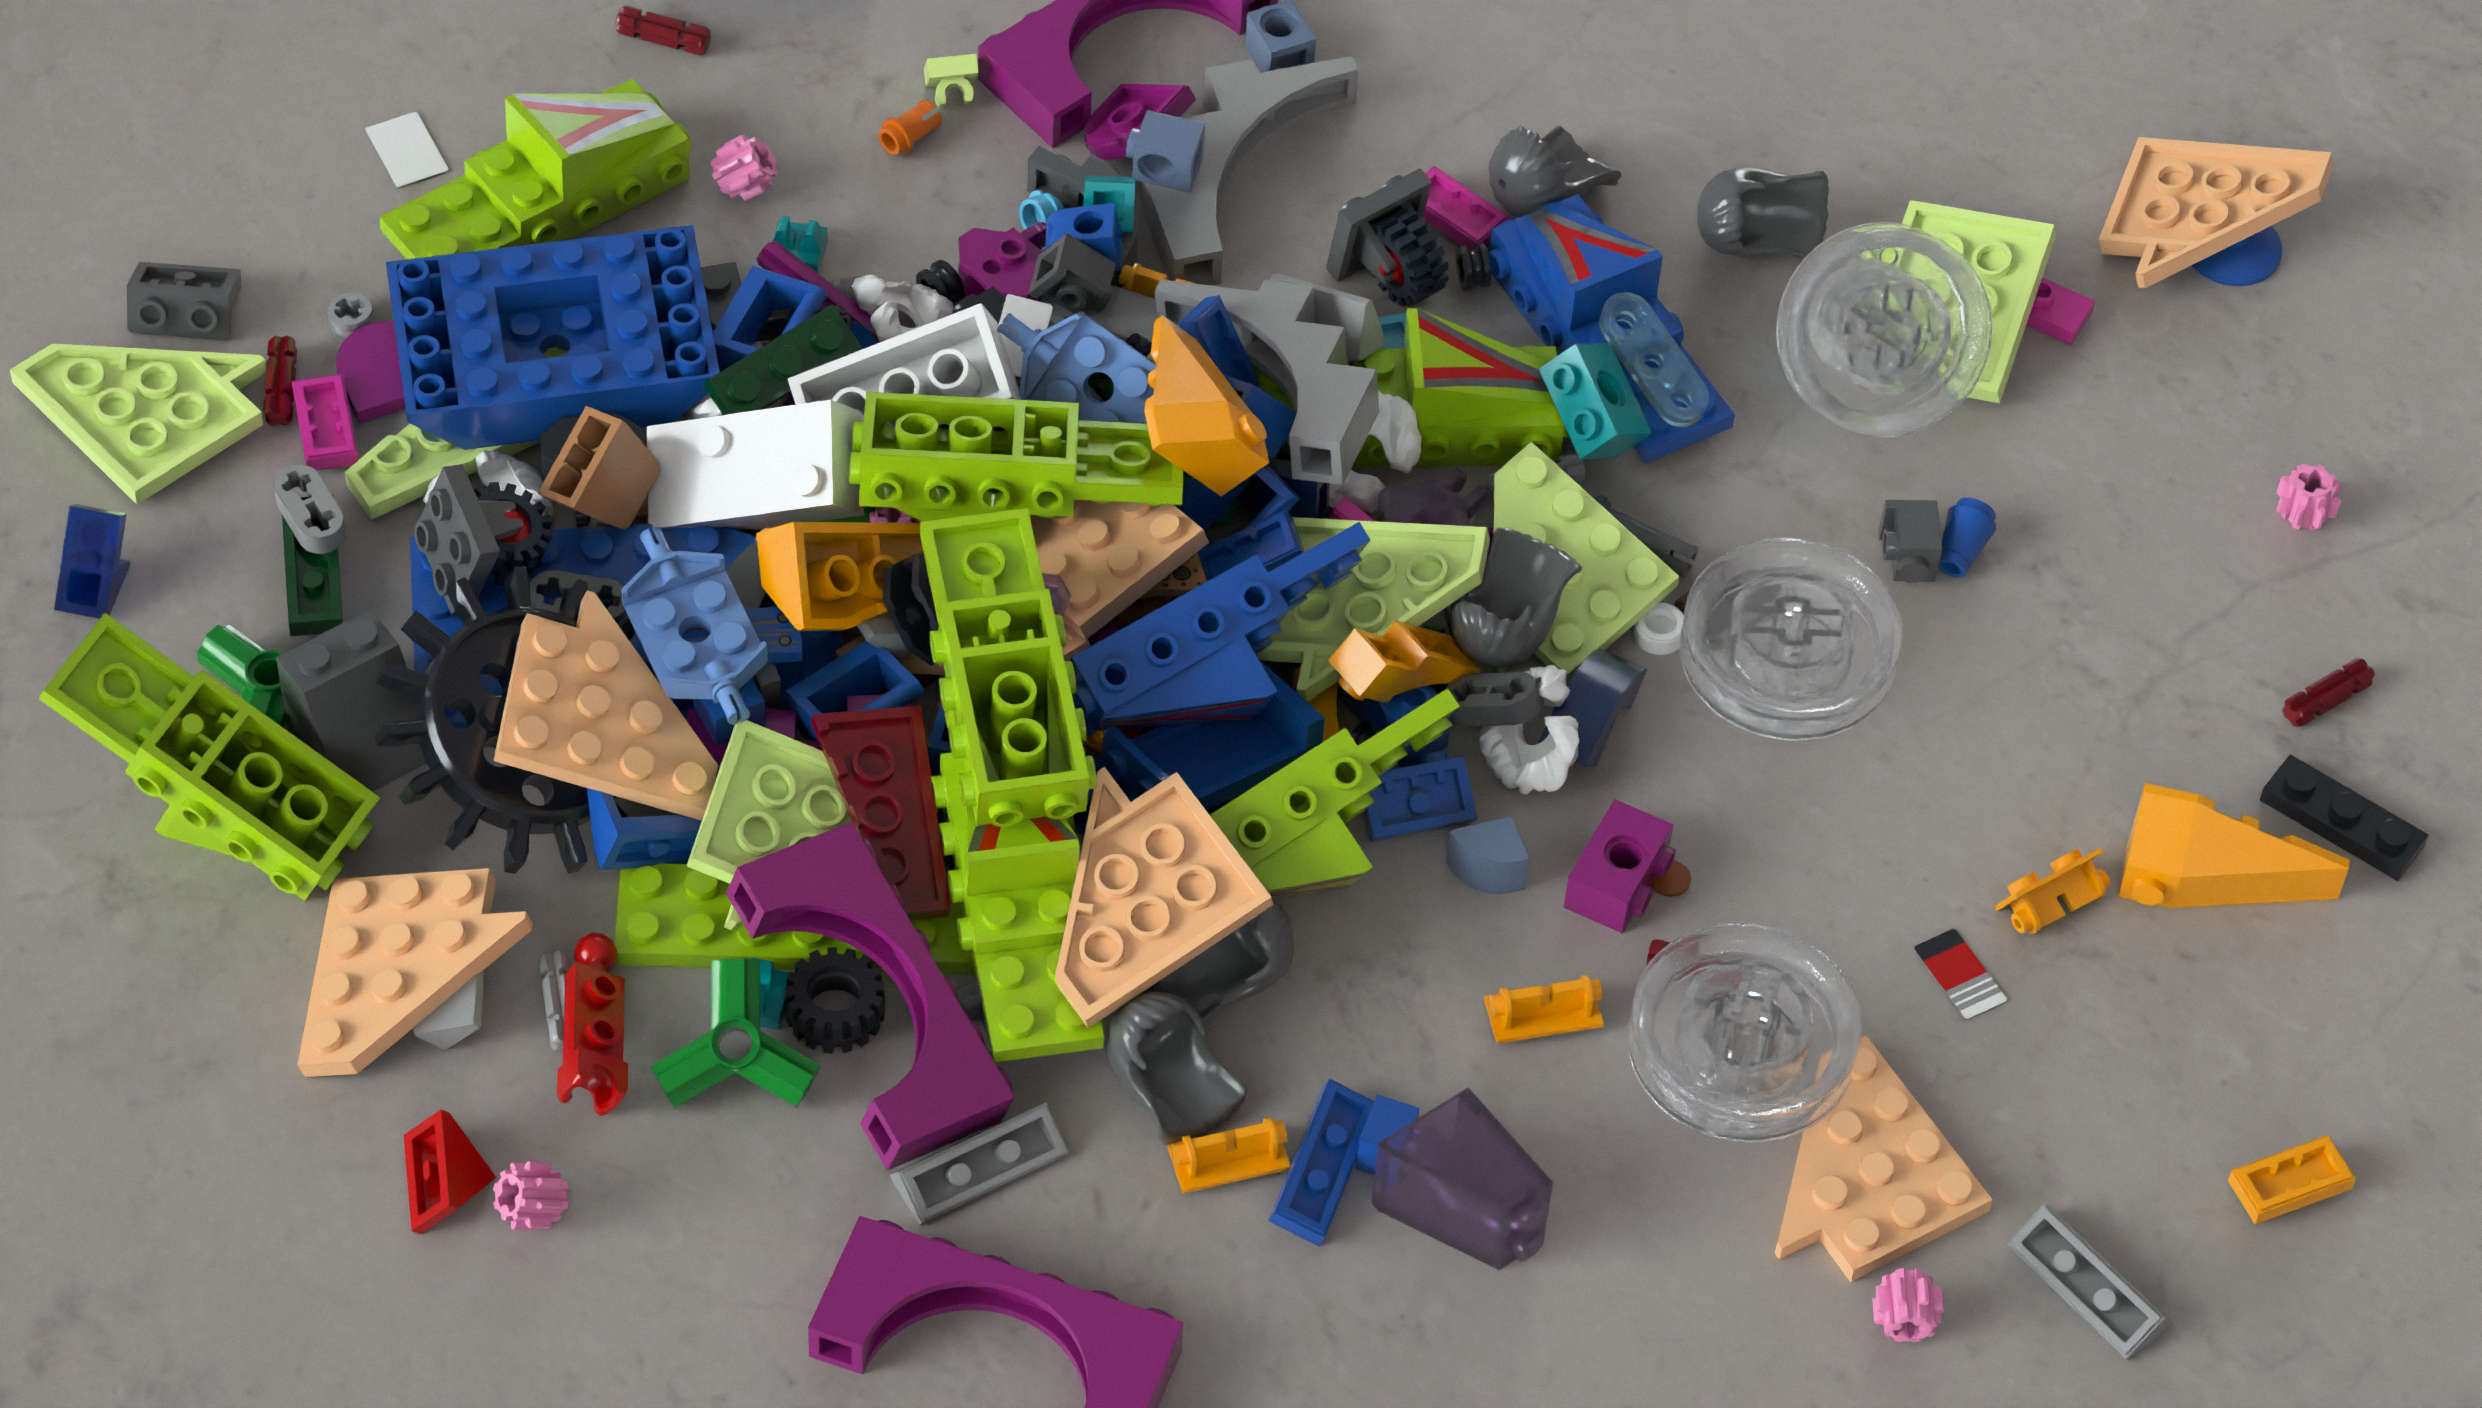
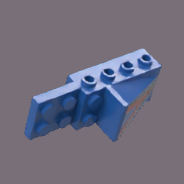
M1579 194L1560 202H1551L1540 210L1517 219H1508L1499 226L1492 228L1490 250L1488 251L1491 274L1545 346H1556L1558 356L1574 344L1611 343L1652 431L1650 436L1633 446L1645 464L1733 428L1735 414L1681 345L1684 339L1681 321L1676 314L1669 313L1657 297L1663 259L1658 249L1604 225L1600 215L1595 210H1590Z
M1361 523L1354 524L1270 572H1267L1256 554L1072 656L1069 661H1072L1076 679V693L1072 694L1075 709L1082 708L1086 731L1089 736L1112 726H1115L1117 729L1241 721L1251 720L1260 715L1278 691L1256 654L1273 643L1271 638L1282 631L1279 624L1290 610L1308 599L1307 593L1320 583L1327 590L1352 575L1351 569L1362 562L1360 553L1370 542V538Z

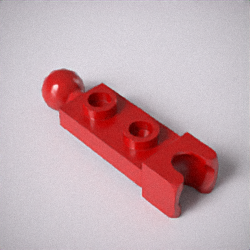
M592 932L577 941L573 952L575 963L565 973L563 1064L559 1067L557 1073V1097L560 1102L566 1104L573 1097L572 1090L582 1087L591 1093L595 1112L600 1116H604L619 1105L628 1090V1063L623 1061L625 978L608 973L614 967L618 956L613 940L603 933Z

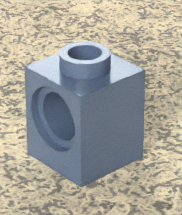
M1292 0L1264 6L1247 13L1245 47L1260 72L1314 63L1316 38Z
M1147 110L1141 128H1132L1127 142L1126 157L1133 159L1132 177L1136 178V181L1190 193L1204 156L1205 123Z

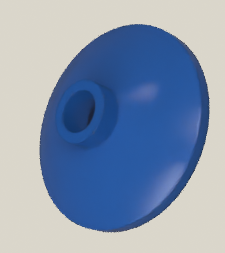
M2270 226L2191 266L2204 277L2220 284L2229 286L2257 284L2269 278L2277 270L2282 258V243L2278 233Z

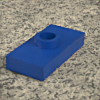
M1220 295L1206 297L1178 322L1181 329L1196 338L1223 375L1244 381L1256 387L1261 385Z
M1286 509L1197 553L1206 581H1209L1256 554L1267 572H1270L1305 551L1294 519Z

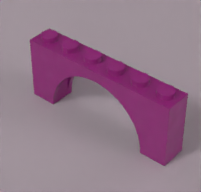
M1055 0L1037 12L1034 11L1027 14L1020 22L1003 32L991 35L978 46V80L1047 144L1054 148L1081 132L1086 121L1091 116L1092 92L1077 75L1071 60L1082 41L1102 24L1135 11L1177 9L1210 17L1231 28L1237 34L1242 35L1246 32L1248 12L1258 10L1264 6L1277 4L1278 0Z
M852 822L737 867L726 894L752 939L766 934L787 931L811 932L836 938L862 951L880 965L893 979L908 1005L915 1033V1052L912 1068L896 1086L871 1101L860 1123L887 1171L1002 1121L1015 1098L1008 1074L1003 1068L997 1067L985 1047V1038L976 1022L968 1019L958 1002V994L954 983L947 975H942L931 956V949L926 936L921 930L914 928L904 911V903L900 892L893 884H888L877 865V857L872 845L867 839L860 837Z
M859 1216L808 1326L809 1357L863 1374L877 1351L894 1335L911 1324L937 1314L952 1311L981 1310L1012 1316L1038 1328L1063 1349L1077 1369L1082 1381L1086 1397L1084 1408H1158L1182 1351L1184 1322L1174 1319L1170 1314L1160 1309H1143L1119 1301L1114 1295L1105 1291L1094 1290L1091 1292L1067 1284L1058 1276L1050 1273L1036 1274L1012 1266L1005 1259L995 1255L981 1256L960 1249L954 1243L944 1238H927L905 1231L901 1226L889 1220L875 1221Z

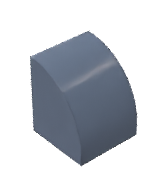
M1512 816L1450 830L1446 862L1457 878L1474 889L1488 893L1504 894L1525 890L1529 856Z

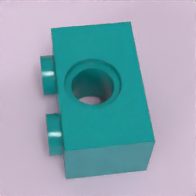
M1611 343L1574 344L1539 368L1540 374L1580 460L1615 459L1652 434Z

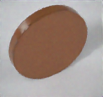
M1673 860L1665 878L1662 879L1655 876L1651 882V887L1663 896H1679L1686 892L1690 886V872L1685 865Z

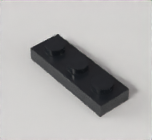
M2291 754L2264 786L2260 796L2261 802L2396 881L2400 880L2425 847L2429 834Z

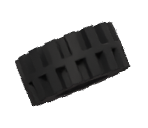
M827 947V954L822 956L818 950L809 953V962L801 958L795 963V972L790 971L787 977L785 1008L788 1026L793 1028V1035L799 1041L806 1037V1046L813 1050L818 1045H823L824 1053L833 1054L834 1047H841L843 1053L851 1052L853 1043L863 1047L869 1043V1034L876 1036L880 1030V1022L884 1021L885 991L880 970L877 966L872 968L871 959L865 955L859 960L856 959V950L846 948L844 954H837V947ZM830 990L846 991L858 999L851 1007L839 1011L824 1010L816 1006L812 1000L822 992Z

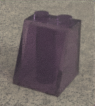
M1468 1087L1378 1143L1371 1203L1379 1212L1497 1270H1501L1516 1259L1522 1262L1531 1258L1542 1247L1553 1181Z

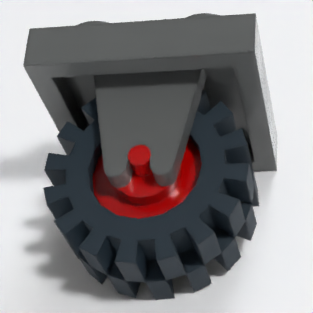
M1421 168L1404 177L1401 175L1394 176L1385 182L1378 191L1364 198L1355 197L1342 206L1338 213L1326 269L1337 282L1364 268H1368L1372 276H1376L1380 280L1378 284L1382 291L1388 290V298L1393 302L1398 300L1399 306L1410 307L1446 287L1445 283L1449 281V275L1445 271L1449 269L1448 261L1441 258L1445 251L1443 246H1437L1435 239L1438 236L1434 230L1428 231V222L1423 218L1432 181Z
M463 464L442 468L433 490L429 493L428 501L420 519L416 522L414 528L416 545L421 552H425L433 570L435 589L439 595L444 596L451 615H457V612L451 604L447 591L455 581L466 577L476 592L477 597H479L489 574L494 575V584L498 585L504 584L507 576L510 575L515 567H526L528 577H530L535 569L538 568L553 535V530L550 529L552 524L551 516H542L546 507L541 501L533 505L530 503L533 496L531 492L525 489L522 496L515 494L517 485L507 483L504 491H500L499 482H490L486 490L482 484L473 489Z

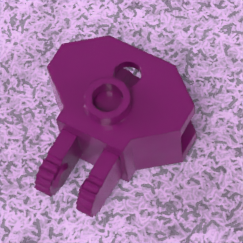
M1043 221L1037 224L1034 223L1032 227H1028L1021 233L1014 227L1007 232L972 228L958 238V274L965 289L963 298L970 294H974L977 297L994 286L1005 299L1008 294L1041 302V296L1035 299L1028 295L1037 257L1045 251L1042 248L1045 246L1046 223Z

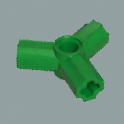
M218 624L205 635L204 641L197 651L198 663L241 693L242 699L283 728L285 727L286 719L276 659L277 656L283 653L276 650H264L231 625L220 626Z
M742 958L711 960V1031L651 1065L650 1068L674 1109L734 1074L743 1077L798 1108L814 1082L821 1065L760 1031V960ZM741 1031L749 1036L752 1045L746 1056L740 1059H729L720 1052V1042L727 1033Z

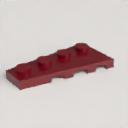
M921 705L813 714L811 720L812 727L852 823L860 837L867 839L876 853L877 865L888 884H893L900 892L904 903V911L910 921L949 917L951 906Z

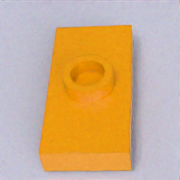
M2329 1135L2231 1170L2228 1178L2229 1184L2255 1225L2352 1190L2356 1181L2355 1176Z

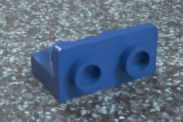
M1446 751L1432 752L1416 757V765L1397 769L1395 765L1379 776L1382 783L1370 794L1375 802L1365 808L1366 810L1364 811L1370 842L1476 821L1478 818L1464 756L1448 759Z

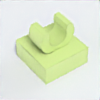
M976 54L927 58L924 66L926 88L937 87L934 99L938 108H945V91L951 87L958 88L962 92L964 106L971 104L974 95L971 83H975L979 73Z

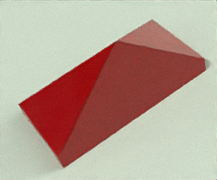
M440 1109L404 1134L411 1231L422 1234L459 1209L497 1178L458 1123L447 1111Z

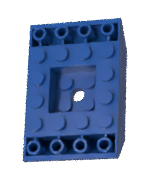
M693 225L386 262L407 422L463 450L539 441L540 435L564 416L581 415L585 406L606 414L618 413L641 428L672 423L708 394L703 385L708 379L720 373ZM553 347L567 351L562 357L550 358L544 355L549 348Z

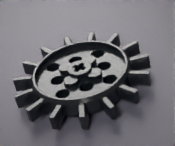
M515 567L506 578L505 594L508 609L489 614L485 612L476 592L466 577L455 581L447 591V594L464 627L452 637L446 635L419 612L415 611L401 630L434 659L428 666L425 674L391 663H386L378 673L377 685L417 698L416 720L394 721L384 724L375 735L377 746L398 747L407 744H420L430 770L414 776L398 797L404 805L422 800L433 790L442 787L463 808L460 816L451 824L444 845L454 851L473 834L478 820L481 819L488 824L507 830V840L503 852L504 872L515 874L525 864L529 854V835L554 833L561 859L569 874L578 872L588 862L586 847L578 826L590 820L587 788L506 764L504 767L494 766L486 760L483 753V747H493L496 749L516 653L515 641H518L521 624L526 614L529 613L576 627L581 600L588 589V583L578 579L561 599L559 613L532 608L530 581L526 567ZM626 617L617 622V624L630 641L635 634V629L629 617ZM651 671V672L653 673V675L656 677V679L658 680V678H657L655 672H654V671ZM487 674L496 678L501 685L502 693L493 694L488 692L480 682V675ZM452 708L459 711L466 720V728L452 726L444 716V709ZM530 785L537 788L544 797V805L538 806L530 803L523 795L522 786ZM615 801L621 818L629 817Z

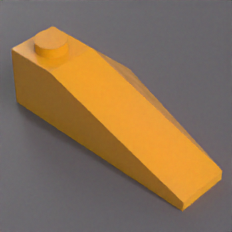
M1163 315L1154 321L1151 356L1157 367L1148 374L1147 382L1154 389V394L1145 401L1144 409L1152 450L1218 495L1223 496L1270 463L1265 445V439L1267 438L1266 430L1196 338Z
M791 522L756 533L761 586L797 631H842L879 614L888 612L883 602L884 569L923 551L920 523Z
M2149 783L2144 784L2126 847L2118 897L2132 899L2144 905H2160L2169 908L2339 899L2349 870V859L2294 835L2278 838L2259 830L2260 821L2246 814L2240 817L2239 820L2215 811V801L2200 794Z

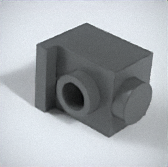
M1066 233L1038 255L1028 295L1037 299L1043 294L1074 314L1081 311L1085 313L1090 308L1096 312H1101L1111 300L1114 292L1111 281L1116 263Z
M1885 500L1879 527V540H1883L1882 551L1884 560H1892L1894 581H1904L1907 583L1935 582L1942 553L1937 500Z

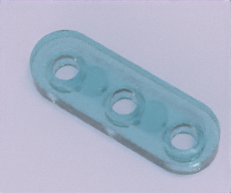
M1630 292L1617 293L1608 298L1599 317L1600 331L1607 342L1611 343L1614 352L1658 415L1665 422L1678 427H1687L1697 423L1702 418L1709 402L1708 388L1651 306L1641 296ZM1625 321L1630 324L1631 328H1622L1617 322ZM1644 361H1654L1658 364L1659 368H1651ZM1672 401H1682L1687 405V408L1679 407Z

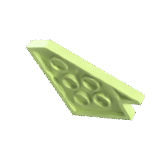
M1910 200L1896 241L1855 234L1853 242L1857 254L1950 394L2000 403L2056 239L2054 224Z
M52 343L10 369L12 383L137 505L263 425L262 412L239 391L266 374V362L261 355Z
M1532 442L1494 474L1493 537L1494 531L1497 528H1511L1522 534H1528L1534 539L1541 540L1544 544H1553L1559 550L1567 552L1569 556L1576 559L1582 566L1581 572L1574 575L1563 589L1552 628L1545 641L1534 653L1546 666L1555 665L1559 670H1566L1567 684L1590 653L1596 649L1605 651L1672 592L1679 584V575ZM1492 666V673H1504L1509 667Z
M1293 517L1305 552L1358 522L1361 523L1370 538V542L1360 553L1362 562L1351 569L1352 575L1327 590L1320 583L1307 593L1308 599L1290 610L1279 624L1282 631L1271 638L1273 643L1257 653L1256 656L1261 661L1302 663L1296 691L1307 702L1338 682L1341 675L1328 660L1354 629L1383 636L1395 620L1420 626L1480 585L1483 579L1490 542L1487 527Z
M739 719L738 724L733 728L686 866L730 884L737 867L852 822L823 751L748 720L741 723ZM732 904L724 928L729 930L744 925Z

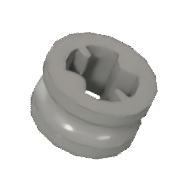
M354 291L341 293L331 299L327 305L329 328L333 335L339 339L345 340L357 329L375 323L372 303L362 293ZM346 313H349L351 315L342 317V315Z

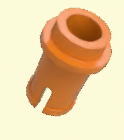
M922 100L897 119L893 117L886 119L878 133L882 147L891 155L908 154L913 149V143L942 125L940 112H937L925 121L922 119V116L936 108V106L928 100Z

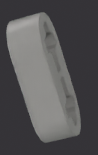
M302 464L290 465L280 470L274 479L276 503L300 545L305 550L316 554L329 553L339 548L344 542L346 535L342 510L320 474L314 468ZM299 487L302 492L307 491L308 499L302 501L297 491L291 489ZM317 517L321 525L329 529L321 531L317 526L312 527L311 519Z

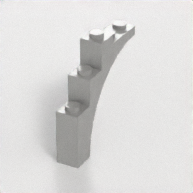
M1353 56L1326 59L1320 62L1277 68L1258 73L1253 59L1205 67L1204 103L1208 113L1182 117L1205 123L1204 156L1191 192H1183L1145 182L1141 183V207L1168 280L1175 281L1176 278L1195 284H1221L1223 247L1216 219L1224 193L1239 168L1256 150L1287 127L1320 112L1356 103L1358 67Z
M1161 279L1154 291L1157 318L1163 315L1179 326L1178 322L1203 299L1220 295L1251 364L1258 367L1277 383L1293 405L1297 414L1289 434L1292 479L1343 485L1379 413L1377 371L1371 368L1347 366L1345 327L1316 324L1314 287L1311 285L1264 280L1259 291Z

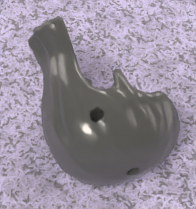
M1519 126L1516 130H1511L1501 138L1488 165L1489 183L1495 199L1507 211L1517 217L1540 210L1551 202H1560L1577 194L1583 198L1595 185L1615 186L1618 184V179L1622 176L1618 169L1609 168L1604 163L1591 158L1588 153L1583 151L1581 146L1575 143L1572 135L1562 126H1556L1542 139H1540L1537 132L1525 129L1522 126Z
M1745 167L1725 170L1711 179L1701 192L1697 211V224L1700 235L1711 248L1724 254L1747 256L1780 253L1801 257L1809 262H1816L1827 229L1826 222L1829 215L1827 210L1829 194L1827 175L1821 170L1793 176L1759 168Z
M1497 528L1494 531L1482 583L1451 605L1450 626L1457 645L1472 659L1494 667H1510L1526 661L1545 641L1556 618L1563 589L1574 575L1581 572L1582 566L1576 559L1569 556L1567 552L1559 550L1553 544H1544L1541 540L1534 539L1528 534H1522L1511 528Z
M1273 902V906L1152 985V991L1166 992L1189 1000L1203 1022L1219 1008L1245 1000L1264 991L1285 976L1292 964L1294 937L1288 915L1280 905Z
M1145 991L1122 1005L1113 1016L1109 1025L1107 1042L1109 1063L1127 1093L1153 1116L1158 1127L1159 1139L1164 1146L1180 1142L1182 1137L1187 1135L1191 1139L1205 1136L1211 1128H1217L1221 1122L1229 1121L1233 1114L1240 1109L1241 1104L1245 1101L1248 1091L1247 1086L1240 1082L1216 1059L1205 1037V1025L1189 1000L1166 992Z

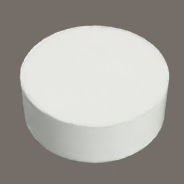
M1659 602L1634 624L1633 638L1636 644L1648 653L1655 655L1673 653L1684 642L1687 628L1686 618L1677 607Z

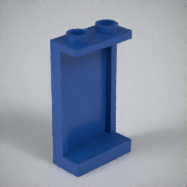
M1259 659L1278 691L1260 715L1251 720L1160 726L1131 740L1115 726H1112L1103 731L1100 765L1101 769L1103 767L1106 768L1116 783L1134 800L1177 772L1207 811L1242 795L1323 742L1325 717Z

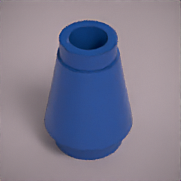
M1961 498L1957 501L1956 505L1948 509L1942 537V553L1938 566L1940 571L1952 577L1959 578L1965 576L1967 570L1996 531V524L1994 522L1996 514L1988 504L1974 498Z

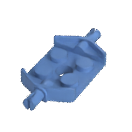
M1082 311L1043 331L1041 329L1033 331L1012 316L1011 313L1007 314L1003 319V323L999 325L997 332L1002 333L1022 348L1021 351L1024 352L1019 391L1021 400L1079 403L1078 420L1147 424L1144 412L1145 401L1154 394V389L1147 383L1148 374L1156 369L1157 364ZM1095 372L1105 373L1113 381L1114 392L1108 401H1099L1090 395L1088 380Z
M652 527L653 537L648 528L642 532L640 540L644 544L651 560L621 589L625 611L667 697L672 699H710L714 703L720 702L729 724H738L737 715L742 723L748 719L750 711L740 695V688L767 663V644L765 641L760 642L725 570L723 554L672 551L660 527ZM691 628H701L710 634L707 639L698 643L688 642L681 637L685 631Z

